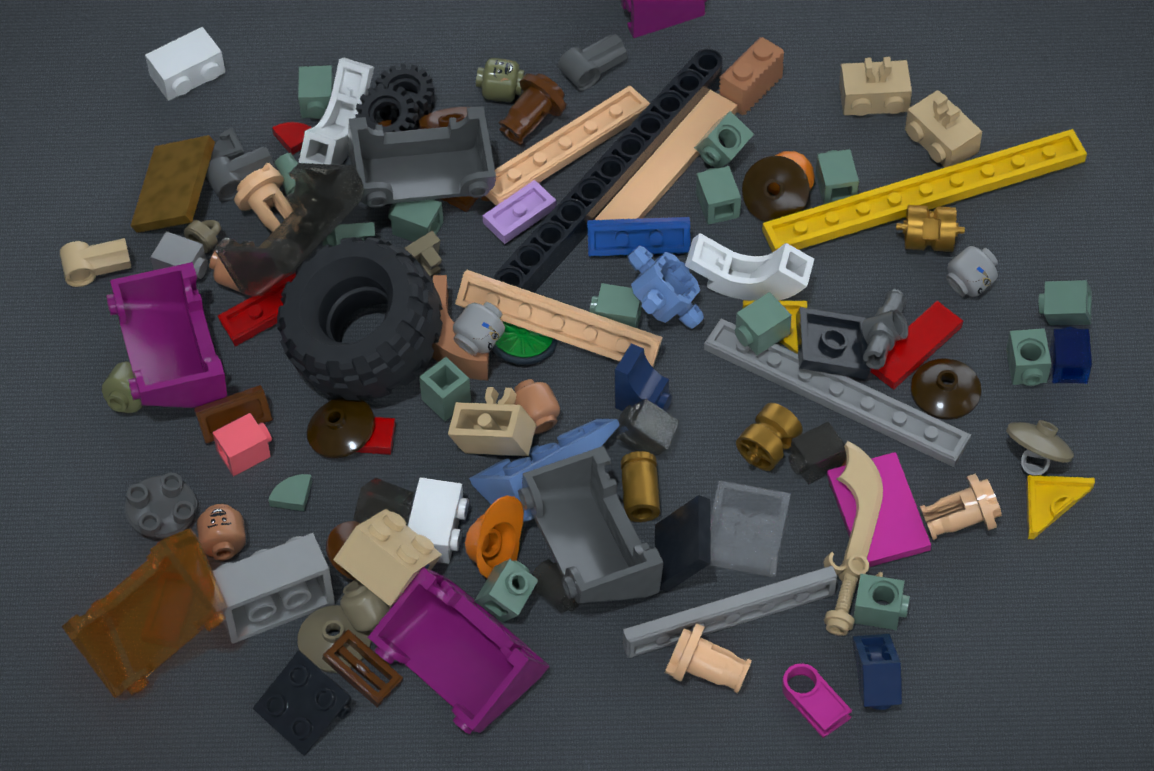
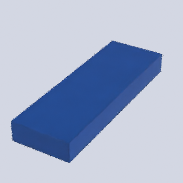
M690 217L587 220L588 256L629 255L638 246L646 248L651 254H664L665 252L670 254L689 253L691 247Z

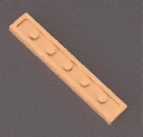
M629 85L496 168L495 186L485 196L497 206L533 180L540 183L630 126L650 103Z
M710 90L594 220L644 218L700 155L694 148L698 142L729 111L735 115L737 113V104Z
M466 270L463 274L455 305L466 308L471 303L484 305L485 302H489L502 312L500 319L504 322L617 361L622 359L632 343L644 348L645 356L653 368L663 339L661 336Z

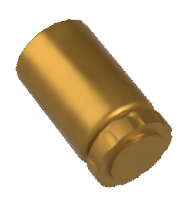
M645 451L631 452L623 456L621 460L624 510L629 520L634 522L651 521L660 515L657 460L653 454Z

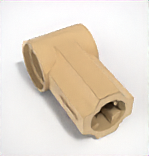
M125 238L91 246L85 242L74 241L67 243L60 249L65 281L70 286L82 287L93 282L97 275L132 268Z

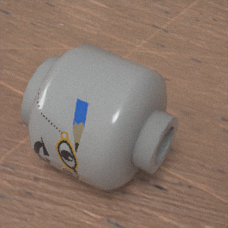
M968 246L948 263L946 280L960 296L977 297L997 280L998 273L995 266L998 264V261L987 248L981 250L975 246Z
M485 302L484 305L478 303L467 305L453 324V332L455 334L453 340L459 347L471 355L490 352L505 332V326L500 319L502 312L489 302Z

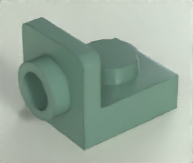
M374 222L334 225L326 230L322 244L323 246L329 244L333 247L341 244V239L351 237L361 238L365 241L366 238L375 236Z

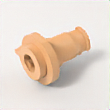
M266 163L262 169L252 172L239 183L236 189L238 193L234 198V202L242 211L252 209L264 226L273 232L275 241L281 243L285 240L283 237L285 229L270 208L273 206L276 208L294 234H297L302 229L304 222L301 218L296 217L291 204L280 191L284 181L283 176L270 163Z
M976 473L967 476L969 488L940 498L930 506H920L933 540L937 539V536L940 534L956 532L984 521L988 531L997 528L995 518L1002 516V513L988 479L979 481Z
M696 623L693 631L684 628L665 673L681 682L685 672H688L714 684L728 686L738 694L752 660H743L731 651L701 638L705 628L702 625Z

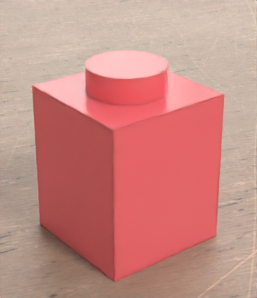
M251 413L213 432L216 451L233 477L271 457L268 444L272 441L271 435L263 422L257 424Z

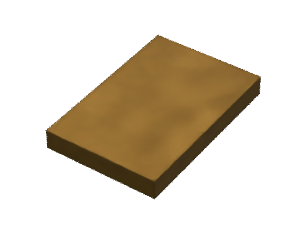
M209 135L154 147L131 222V227L137 233L192 223L215 145V141Z

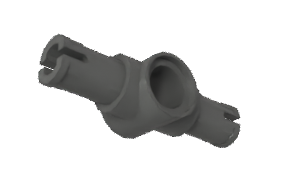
M900 290L888 291L882 307L877 310L875 316L865 319L862 323L863 336L868 344L863 360L864 362L867 361L866 365L871 369L882 368L886 362L888 351L892 350L895 342L908 336V324L902 313L907 299L906 297L903 298L904 294Z

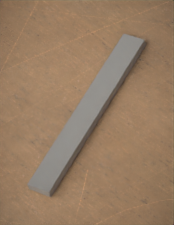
M722 318L704 343L705 351L952 467L956 466L970 442L971 434L849 377L799 369L798 354L778 344H774L759 355H756L749 346L745 347L739 342L735 334L736 325Z

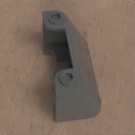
M484 106L467 108L466 118L459 122H456V117L449 118L448 127L383 133L382 124L375 125V130L368 127L366 117L349 119L347 146L360 201L369 207L377 208L390 203L462 196L479 198L487 195L495 186L496 173Z
M604 446L523 473L522 489L518 490L523 508L525 510L530 509L563 576L562 586L566 596L569 599L574 598L577 603L647 598L658 594L660 591L663 561L656 548L650 549L647 542L642 544L616 495L617 483L615 479H610L608 473H605V466L609 465L611 460Z

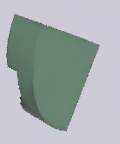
M311 474L295 475L280 482L269 496V506L305 511L312 484Z

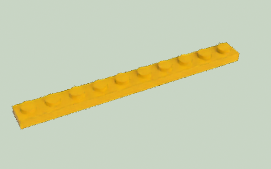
M1070 129L763 223L762 232L772 252L785 243L799 250L906 217L908 205L927 206L930 210L1086 161L1087 153L1074 130Z

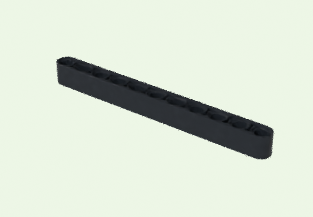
M702 49L688 61L494 275V279L533 293L538 290L588 234L587 220H594L710 90L716 92L719 89V81L721 80L719 77L722 75L723 58L718 51Z

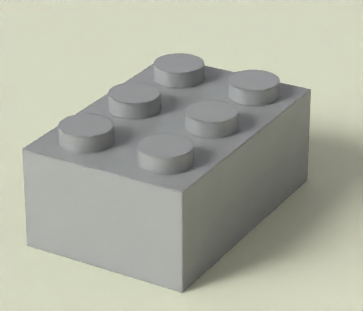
M313 533L306 536L293 537L285 544L269 550H259L250 557L235 563L222 564L216 570L208 573L216 608L232 644L309 615L323 607L335 604L329 567Z

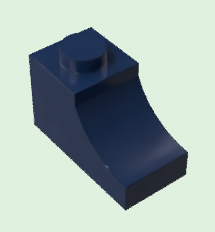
M631 343L615 369V408L653 424L659 413L665 414L671 403L672 395L669 394V379L660 375L650 365L645 356L644 348Z
M890 634L853 636V652L857 666L859 694L864 707L882 710L888 709L892 705L902 704L901 661Z

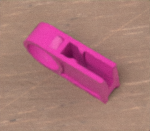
M804 663L795 664L785 671L782 684L784 696L822 738H825L851 719L849 714L852 710L811 665ZM803 675L809 677L814 682L815 687L807 693H798L789 687L788 681L792 677Z

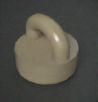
M193 220L184 229V235L187 239L203 244L204 252L209 253L218 243L216 236L221 231V226L215 220L203 222Z

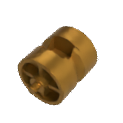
M908 205L906 220H903V223H896V230H902V234H905V249L924 250L927 245H930L934 251L953 252L955 237H958V234H965V227H958V223H956V208L936 207L934 211H929L927 206Z
M776 403L766 404L756 416V424H750L736 440L737 449L746 461L765 471L772 470L784 455L783 450L789 449L803 432L802 425L797 417L790 410Z

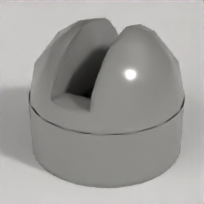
M1027 449L1021 457V465L1028 474L1041 475L1049 468L1050 459ZM1027 456L1045 459L1044 466L1026 463Z

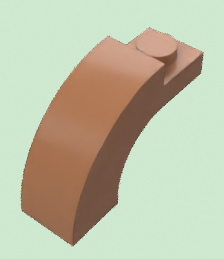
M433 275V283L440 295L443 308L440 310V319L443 324L439 342L432 345L434 350L432 357L437 362L447 357L469 379L488 380L489 352L471 355L453 340L455 336L453 332L454 322L448 315L447 275Z

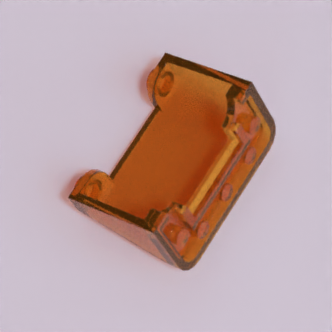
M191 528L162 539L150 550L151 554L146 557L147 561L104 598L91 604V608L86 611V614L80 617L77 614L62 626L114 698L126 692H129L131 696L140 692L150 683L147 677L206 628L209 632L226 620L223 613L228 609V606L201 542Z

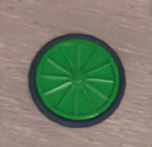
M502 321L505 326V332L491 350L500 358L514 364H534L549 357L555 350L558 340Z

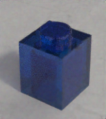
M1065 327L1053 330L1050 344L1052 383H1088L1092 367L1089 329Z

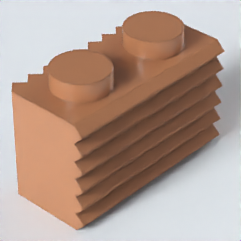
M760 37L719 77L721 79L719 81V95L737 104V112L741 115H746V111H750V107H754V103H758V99H762V95H766V91H770V87H774V83H778V79H782L783 49Z

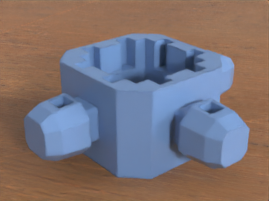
M638 246L627 257L634 270L641 272L632 282L631 286L634 295L641 301L642 308L648 314H652L657 320L664 323L678 314L680 316L679 320L686 327L693 329L704 319L699 307L691 303L700 291L698 281L689 272V268L685 266V263L679 261L675 255L665 252L654 261L652 259L653 255L646 248Z

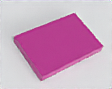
M896 452L871 458L881 476L883 499L867 557L869 567L930 551V540ZM845 466L827 470V478L850 538L856 516V501L849 488L836 480L845 469Z

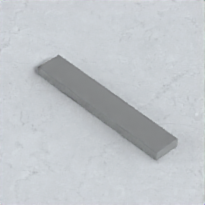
M829 566L623 629V648L627 658H631L677 644L683 629L693 631L696 623L705 627L701 635L703 636L833 596L836 589V572L833 566Z

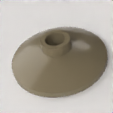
M1039 420L1037 425L1025 422L1009 423L1006 429L1014 441L1042 457L1058 462H1070L1074 457V453L1067 443L1056 435L1058 428L1047 421Z
M327 606L314 611L304 620L298 632V648L322 671L337 673L322 659L323 654L348 629L370 648L372 641L368 636L371 632L356 631L341 606ZM333 630L340 631L339 634H337L336 636H330L327 634L328 632ZM348 643L344 645L360 661L364 659ZM338 653L335 654V655H336L341 661H343L350 669L353 668V667H352L347 661H345Z

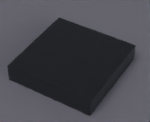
M799 307L796 314L799 369L867 379L871 369L866 365L867 361L864 362L863 360L868 344L862 332V323L866 318Z
M698 495L655 524V548L663 561L661 591H670L711 564L710 499Z

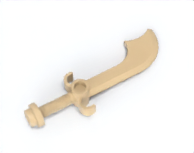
M849 441L844 445L847 457L846 466L841 476L836 480L842 482L852 492L856 501V516L843 564L836 566L833 563V552L824 559V567L833 566L836 575L842 581L835 610L826 612L824 618L826 630L838 636H845L849 630L853 629L855 620L848 613L857 581L859 583L860 574H866L869 569L867 557L883 499L882 480L876 465L861 448ZM879 572L875 576L883 577V573Z

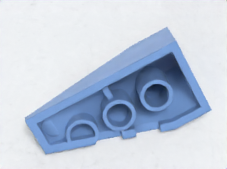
M595 419L557 437L558 444L553 442L542 446L536 445L530 448L529 457L520 458L512 462L508 458L470 477V482L490 504L506 495L515 496L520 501L518 490L522 489L523 473L601 447L620 426L617 419ZM524 509L523 522L534 519L530 509Z

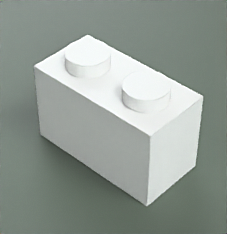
M203 27L145 55L149 75L168 101L179 95H184L190 90L208 81H212L225 73L222 52Z
M420 477L408 527L418 535L427 537L434 544V548L442 554L437 562L449 564L452 550L458 551L460 547L461 529H458L460 519L465 520L467 517L469 499L463 498L461 483Z

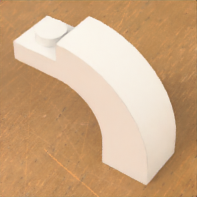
M347 58L339 59L329 104L320 122L315 127L305 131L299 163L331 172L346 160L349 155L347 146L349 119L356 118L355 114H358L356 105L357 103L362 105L361 95L364 94L368 97L369 92L367 89L370 88L374 71L373 66Z
M699 233L692 240L685 266L708 278L707 288L722 295L741 300H757L770 292L777 300H783L796 295L807 287L814 258L787 243L765 256L742 255Z

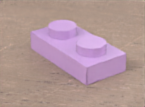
M533 180L483 215V224L506 244L552 212L556 207V199L538 182Z

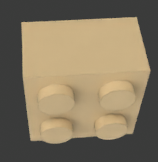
M384 509L356 526L333 560L387 605L392 606L423 567L432 570L442 554L434 548V544L427 537L418 535L409 528L400 515Z

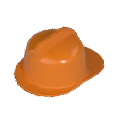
M506 495L498 498L489 506L485 514L481 515L472 524L466 534V553L470 560L477 564L481 575L485 578L489 577L496 565L508 559L517 561L524 509L521 501L515 496Z

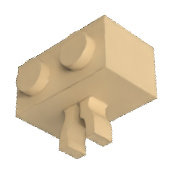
M883 57V62H872L871 58H865L864 63L841 64L839 87L843 116H863L880 113L897 114L908 111L912 89L907 60L891 61L890 57Z
M939 90L908 109L905 127L908 136L913 141L919 142L935 162L941 163L944 167H949L962 163L979 152L982 130Z
M487 387L485 400L487 404L456 402L448 435L464 453L529 456L536 423L521 405H514L517 394L512 388H505L504 396L498 400V404L496 401L499 393L494 387Z

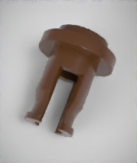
M525 74L520 80V87L523 93L510 108L506 118L498 122L502 126L499 131L517 145H522V140L526 135L534 131L548 114L560 116L566 109L567 104L563 100L565 97L564 92L552 79L543 74Z

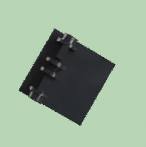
M298 650L252 709L305 756L336 717L344 719L349 715L351 707L348 704L351 696L304 653Z

